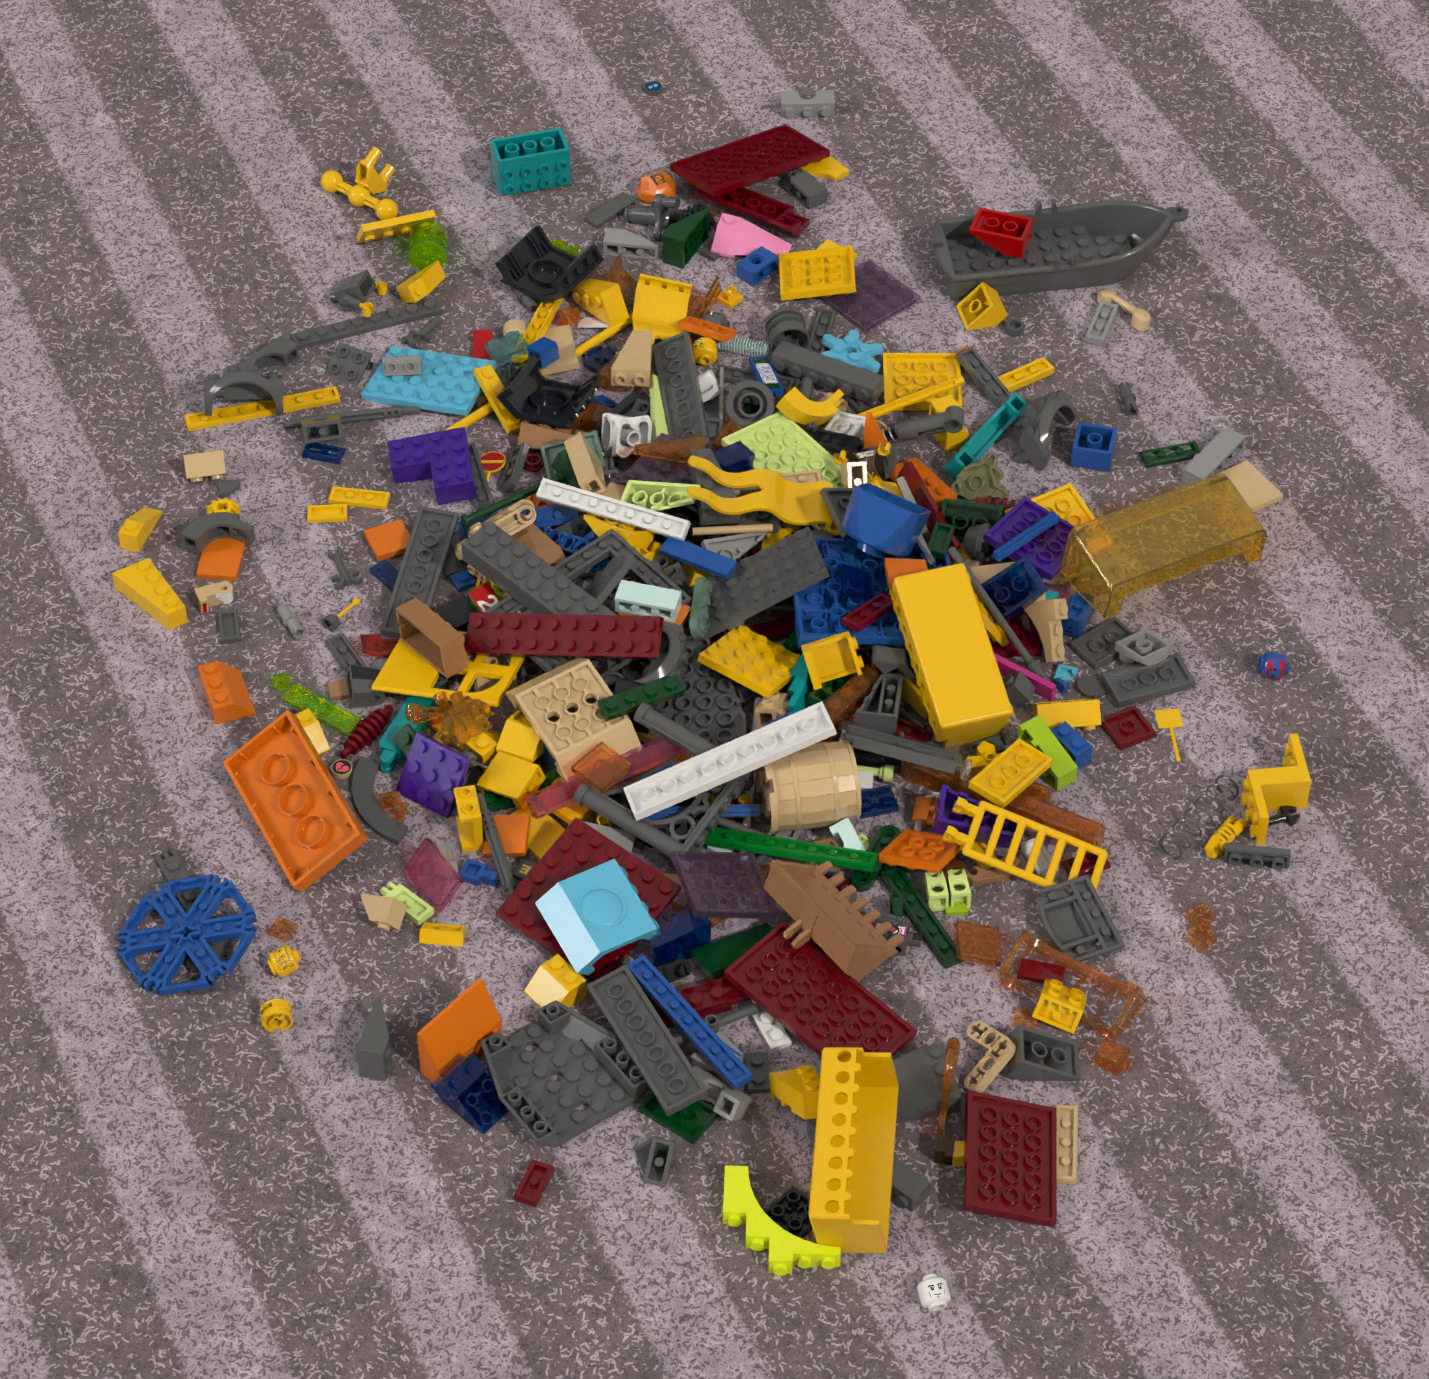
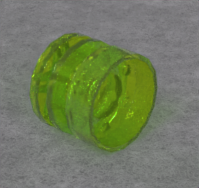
M433 221L417 223L409 233L408 257L410 263L419 270L424 269L436 260L439 261L441 267L445 265L448 253V232L445 227Z

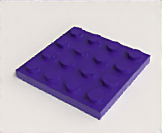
M1024 497L984 534L983 540L991 546L998 548L1051 512ZM1059 518L1058 523L1008 556L1018 562H1022L1024 566L1051 581L1090 544L1092 537Z

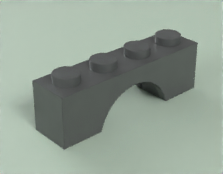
M281 335L237 366H239V369H247L248 365H258V368L262 369L275 365L287 367L300 357L299 346L286 336Z

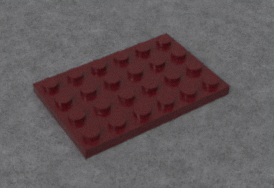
M970 1090L967 1091L965 1095L963 1210L1054 1228L1057 1223L1056 1108Z

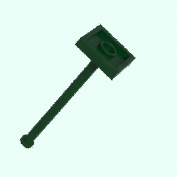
M565 449L557 454L550 466L555 476L549 480L579 488V483ZM541 483L474 513L462 515L461 521L463 525L467 527L475 520L536 494Z

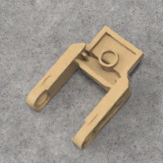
M521 499L482 523L479 521L470 526L468 537H471L490 521L512 536L536 520L535 506L531 500ZM522 510H530L529 514L524 515L529 520H523L520 517ZM467 538L456 544L455 555L459 561L463 559L461 543L467 540Z

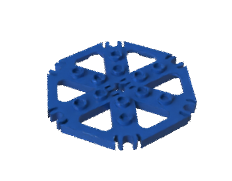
M209 874L164 882L167 889L162 884H159V893L154 894L150 890L148 893L151 899L146 894L143 896L119 932L118 940L120 943L125 944L117 946L120 957L142 989L145 988L146 991H149L154 986L153 991L156 995L159 993L161 996L211 988L207 981L210 980L212 985H217L214 980L216 976L221 975L224 979L227 978L224 970L231 975L256 936L255 932L257 931L255 925L251 924L257 922L255 912L231 880L229 882L228 878H225L220 883L221 879L218 875ZM202 889L186 914L176 900V895L182 891ZM226 898H232L241 910V913L237 915L212 918L222 901ZM152 910L157 911L167 925L136 931L146 914ZM233 938L240 939V943L230 959L224 962L219 960L208 942ZM162 950L149 972L144 974L136 964L135 957L141 953ZM188 955L201 973L200 978L196 981L173 984L171 982L172 978Z

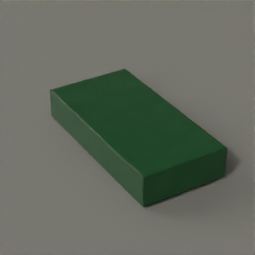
M935 522L927 545L933 557L945 560L955 532V526Z

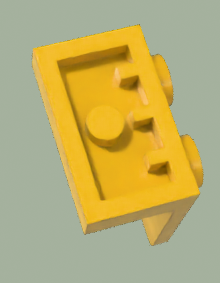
M1045 979L1032 1017L1074 1034L1084 1012L1087 995L1080 989H1070L1063 986V983L1058 980Z

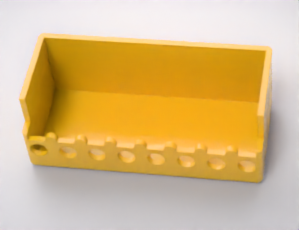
M959 563L895 577L889 595H891L894 612L897 614L900 631H902L906 650H908L911 666L917 677V685L923 696V704L929 715V723L935 734L934 739L938 742L944 741V747H951L1003 733L1006 725L1010 724V717L1014 715L1013 707L1010 704L965 564Z
M825 1047L822 1050L808 1216L817 1244L841 1247V1253L887 1254L899 1083L891 1053L864 1052L863 1047Z

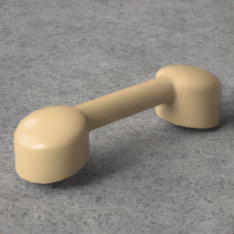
M1104 289L1099 291L1098 303L1100 301L1116 303L1132 313L1131 325L1138 331H1146L1149 328L1151 316L1148 311L1136 308L1117 296L1114 290Z

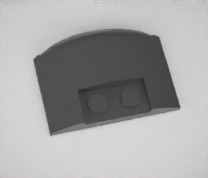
M1088 874L1040 889L1038 907L1045 931L1054 945L1073 962L1080 963L1125 948V944Z

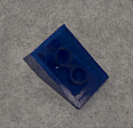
M1027 555L981 584L1007 622L1018 616L1048 591ZM990 613V615H991V617L993 618L994 622H995L996 624H998L997 621L995 620V618L993 617V615Z
M697 904L677 913L651 946L652 964L655 967L681 958L688 960L691 958L689 950L711 943V921Z

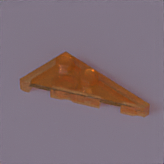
M707 436L637 444L634 446L633 454L689 464L690 451L692 449H705Z

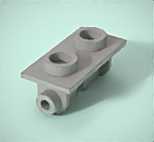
M420 355L382 357L384 376L422 374L423 358L420 359Z

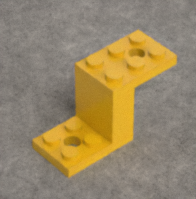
M1298 733L1289 734L1288 743H1285L1286 757L1282 759L1283 767L1247 770L1246 779H1243L1244 793H1241V804L1246 806L1245 818L1246 821L1251 823L1249 827L1250 837L1255 838L1256 845H1265L1269 822L1268 811L1280 810V806L1297 807V809L1307 808L1311 778Z

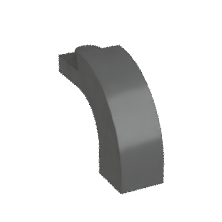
M217 512L201 516L187 525L181 533L183 548L199 554L210 542L220 538H231L250 545L255 541L254 526L241 522L239 514L230 512Z

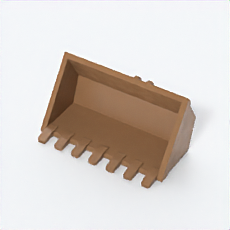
M771 861V868L764 889L796 921L784 931L783 937L788 940L804 930L792 941L791 945L795 949L813 939L847 975L857 981H860L885 960L898 952L895 947L904 941V937L901 934H896L887 940L883 935L892 929V925L886 921L875 928L871 923L880 917V913L876 909H873L864 916L859 912L868 905V900L865 897H861L851 903L848 898L857 892L856 888L850 885L839 891L836 886L842 883L845 877L838 873L827 879L824 875L833 868L829 861L819 865L817 868L815 865Z

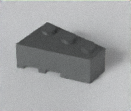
M882 673L872 687L869 696L865 697L860 709L856 710L854 723L896 734L904 675Z

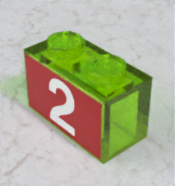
M489 581L467 592V598L478 613H485L487 609L501 601L497 587L495 585L491 586Z

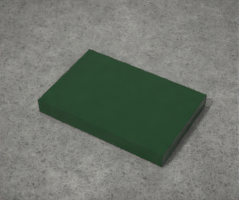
M653 1092L638 1107V1112L693 1145L720 1116L713 1111V1106L701 1099L667 1116Z

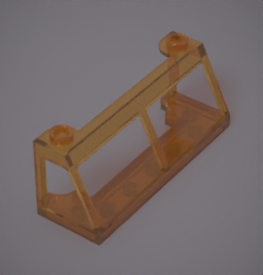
M1023 929L998 974L1002 981L1001 984L1012 991L1015 987L1039 1000L1041 991L1011 977V974L1021 963V959L1025 958L1029 951H1033L1061 966H1065L1067 969L1081 975L1080 980L1073 988L1078 989L1084 980L1088 979L1129 1000L1114 1028L1084 1013L1080 1019L1083 1023L1099 1030L1098 1034L1108 1040H1111L1113 1037L1118 1040L1147 1001L1142 989L1132 983L1128 986L1126 982H1120L1046 945L1044 941L1033 938L1034 934ZM1023 942L1026 947L1025 951L1007 972L1009 965ZM1133 1003L1138 1004L1136 1009L1133 1011V1013L1121 1027Z

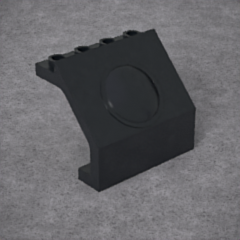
M538 225L505 253L495 265L503 276L500 282L546 304L566 297L604 259L595 244L590 245L578 257L553 246L542 227Z
M534 353L521 363L496 397L516 419L570 429L594 396V393L599 389L598 384L602 378L597 373L582 385H573L547 379L535 368L540 357Z

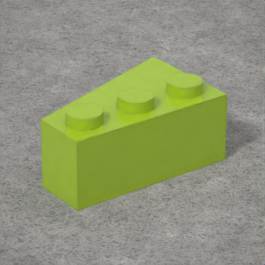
M1040 715L1019 725L1018 739L1023 740L1054 759L1052 766L1041 776L1056 791L1077 780L1078 767L1076 763L1071 759Z

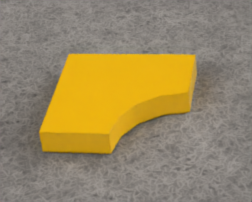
M831 155L828 158L822 159V161L813 162L805 167L798 168L800 172L807 170L815 178L824 177L833 181L849 175V170Z

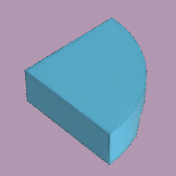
M1058 664L1053 682L1057 678L1063 679L1065 682L1071 680L1076 676L1078 668Z

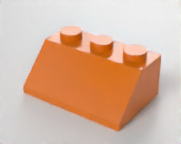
M220 661L198 666L200 683L215 725L256 715L239 669Z

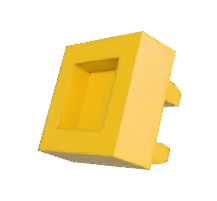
M730 285L726 290L724 289L717 296V302L729 309H732L743 300V295L739 294L737 288L733 285Z

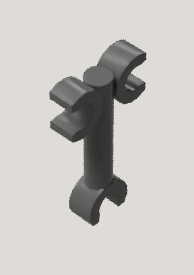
M338 547L337 554L331 553L330 549L327 551L328 558L334 560L340 574L331 577L332 583L339 582L334 584L335 590H340L344 586L362 583V577L354 578L359 576L358 570H353L348 575L342 561L343 550L341 547Z

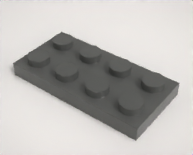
M1178 653L1169 655L1165 660L1152 666L1139 663L1102 673V681L1118 708L1195 687V680Z

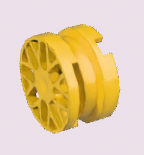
M271 999L262 1004L260 1008L261 1024L265 1027L266 1031L274 1032L276 1028H281L282 1031L292 1026L291 1004L284 999Z

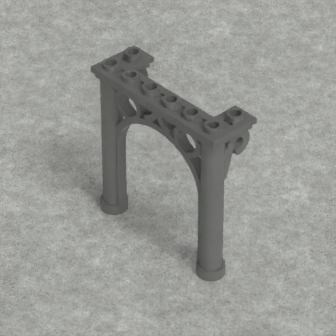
M643 702L635 712L634 721L686 750L694 757L717 747L653 709V706L646 702ZM753 770L723 783L721 787L709 789L708 792L710 794L719 795L712 805L708 802L709 793L705 791L698 794L693 803L683 812L667 819L653 820L643 818L636 821L631 810L586 783H582L574 794L573 802L580 806L588 807L661 851L660 856L667 863L676 866L678 875H685L686 873L689 874L694 868L695 850L703 846L710 830L713 831L718 825L719 817L727 813L732 799L737 798L739 795L741 796L745 791H750L753 787L755 771ZM705 814L696 826L693 818L696 815ZM682 822L690 824L691 829L686 835L680 836L675 833L676 824ZM670 827V836L657 828Z

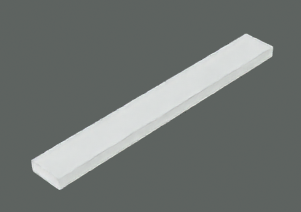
M545 478L542 479L536 493L538 499L683 542L691 525L690 521Z

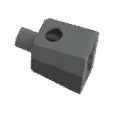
M353 664L349 665L346 685L350 707L380 705L383 703L385 694L395 695V693L371 689L372 684L381 671L380 669Z

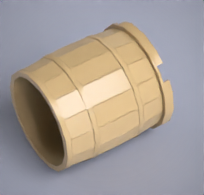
M848 740L817 742L754 770L756 792L762 791L763 804H759L761 813H764L765 818L769 822L768 825H764L768 835L777 834L778 831L801 830L834 825L847 817L850 821L859 820L861 816L862 803L859 773L853 748Z

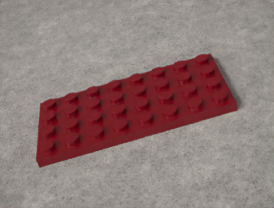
M784 124L670 163V170L712 197H719L722 194L734 192L736 189L748 187L750 184L762 182L770 177H776L779 174L793 171L796 168L805 167L810 163L822 161V159L830 157V150Z
M784 921L730 965L723 974L728 981L820 1057H822V1050L825 1047H863L864 1052L891 1053L893 1057L917 1034V1030L854 978L847 975L810 942H806L803 946L795 949L791 944L799 934L786 940L783 937V933L789 928V925Z

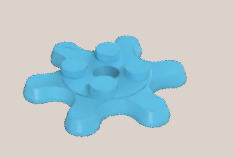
M850 330L843 339L836 338L831 334H825L821 338V344L830 349V351L821 352L822 355L874 373L881 371L880 363L872 359V357L883 353L882 345L879 343L866 344L860 341V335L857 330Z

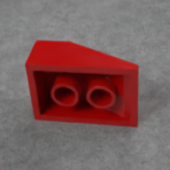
M979 207L969 228V233L1004 255L1022 258L1032 238L1033 218Z

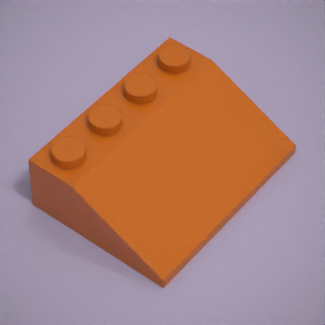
M478 978L417 1033L421 1074L440 1088L446 1083H451L461 1069H467L474 1057L484 1053L481 1040L498 1031L502 1033V1020L481 978Z

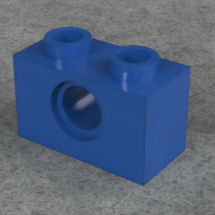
M762 246L749 256L738 262L736 267L737 278L754 287L778 269V255Z

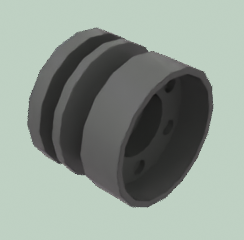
M784 307L773 311L767 317L765 329L772 352L782 341L805 349L809 347L810 337L804 317L799 310Z

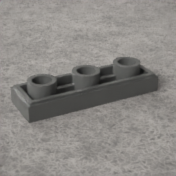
M1225 843L1223 861L1232 865L1247 864L1253 867H1273L1277 870L1288 869L1291 850Z

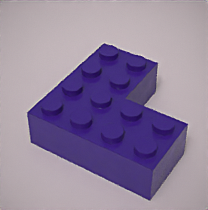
M465 427L388 441L391 470L395 484L433 478L438 505L477 498L470 447Z

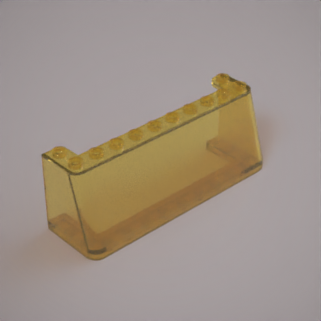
M1221 473L1077 525L1069 533L1059 575L1103 618H1107L1121 611L1124 597L1215 564L1226 558H1231L1242 552H1246L1245 560L1247 562L1258 561L1262 557L1267 540V532L1232 481L1225 474Z

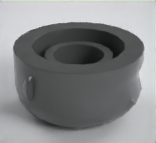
M754 380L736 382L727 396L726 409L733 423L738 427L745 428L773 415L775 399L770 389L761 382ZM748 396L758 398L760 408L755 414H747L742 410L741 403L744 398Z

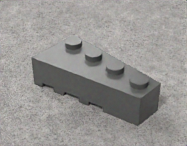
M692 449L690 451V456L704 458L721 469L711 449ZM689 465L692 484L700 485L701 488L710 490L720 497L737 498L732 488L721 485L706 472ZM696 499L700 525L741 522V514H723L715 511L705 502Z

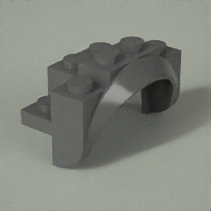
M234 365L227 366V369H223V377H219V374H208V377H204L203 380L205 416H212V404L216 398L242 400L263 399L271 396L276 404L277 415L283 414L282 376H278V373L275 372L266 373L267 376H263V369L258 368V365H248L247 369H239V366Z
M1063 389L1050 391L1045 397H1038L1033 401L1032 407L1022 412L1020 420L1016 422L1015 428L1011 432V436L1018 444L1015 453L1011 457L1013 462L1021 463L1031 460L1036 469L1040 471L1047 466L1050 457L1048 442L1050 427L1053 424L1052 420L1058 417L1064 426H1069L1077 417V410Z
M663 622L659 659H652L646 676L635 680V682L648 684L675 674L679 681L682 680L683 666L687 665L689 660V653L686 652L685 646L687 635L684 634L683 625Z

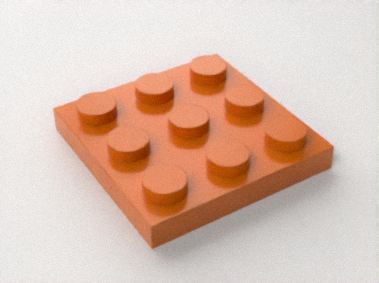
M905 829L878 856L879 862L887 863L889 866L899 865L911 870L922 869L927 870L929 873H937L963 849V846L954 842L943 841V835Z

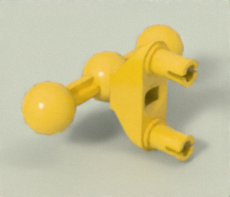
M372 147L366 158L358 163L355 179L357 185L351 186L343 182L342 175L334 170L326 171L320 179L323 190L328 193L339 191L347 195L349 202L355 207L368 206L374 209L380 220L395 218L398 214V206L395 201L388 198L378 200L371 196V194L375 195L376 193L384 192L388 187V181L396 171L393 166L386 163L380 174L376 172L374 165L382 155V152L376 147Z

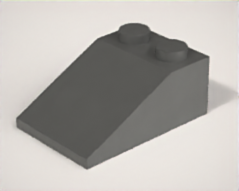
M376 997L356 1050L360 1077L386 1081L388 1074H393L395 1061H392L393 1047H390V1038L381 998Z
M1018 1025L1007 1036L1016 1045V1053L1006 1064L1008 1077L1021 1081H1080L1078 1042L1022 1025Z

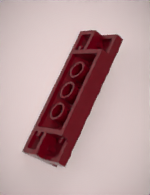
M744 187L736 189L734 192L722 194L719 197H712L701 189L697 191L698 197L707 204L798 239L800 232L809 226L810 219L795 214L794 206Z
M723 975L714 979L708 977L674 987L701 1018L710 1014L715 1015L732 1010V1005L751 1000ZM647 995V998L666 1027H674L673 1022Z

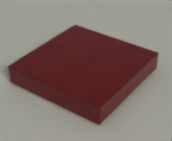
M1136 706L1104 717L1105 721L1101 722L1102 728L1120 751L1157 736L1156 731Z

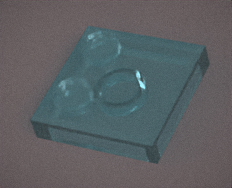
M516 330L508 332L499 339H493L483 346L487 355L498 367L527 354V346L529 344L520 332Z

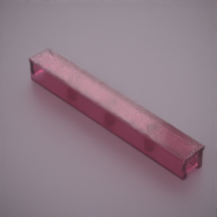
M662 736L525 796L531 811V817L539 819L574 803V794L582 783H586L597 791H601L682 755L687 751Z

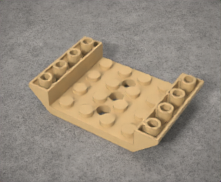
M577 657L506 692L515 709L520 708L555 759L557 772L567 786L642 749L628 715L605 722L597 706V701L612 696L613 693L587 658ZM589 698H594L597 700L595 703L592 704L586 702V700ZM570 707H575L578 709L574 713H570L567 711V709ZM552 716L559 717V720L556 722H551L548 719Z

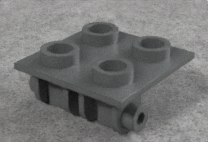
M339 342L323 375L357 386L365 370L373 367V362H371L373 354Z

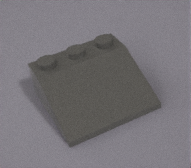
M944 1043L923 1046L893 1060L899 1083L896 1123L960 1112L961 1094Z

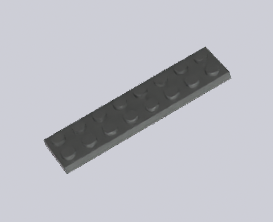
M687 330L652 345L672 454L676 462L689 458L692 449L712 448L691 339Z
M419 507L380 629L381 635L401 638L396 607L417 598L422 603H426L431 609L459 520L458 512Z
M627 965L586 985L589 993L667 1116L709 1095L706 1087Z

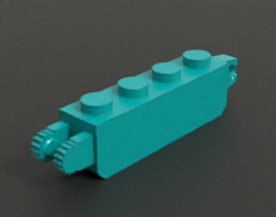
M409 695L379 741V761L382 764L380 767L382 773H391L397 764L401 765L405 759L407 760V756L393 741L392 737L405 724H410L416 733H422L423 730L426 731L429 728L432 716L438 714V699Z

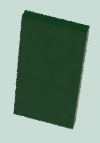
M768 923L689 950L690 957L710 979L722 976L730 965L770 933L773 928Z

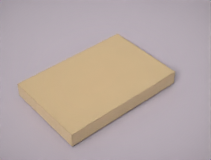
M1248 460L1219 472L1215 476V479L1250 513H1254L1283 499V494Z

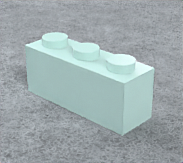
M621 580L614 598L615 612L636 616H661L664 618V621L676 623L682 606L681 591Z

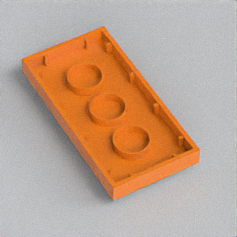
M286 710L222 762L290 883L298 891L306 890L369 840L299 719L289 710Z

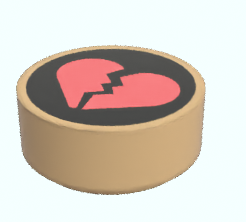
M345 759L335 761L331 765L332 775L337 779L350 777L353 773L351 762Z

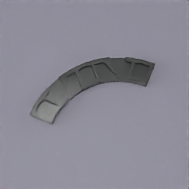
M361 756L352 778V795L355 808L364 823L374 830L377 835L399 845L408 831V826L399 823L387 815L375 798L374 781L381 763Z

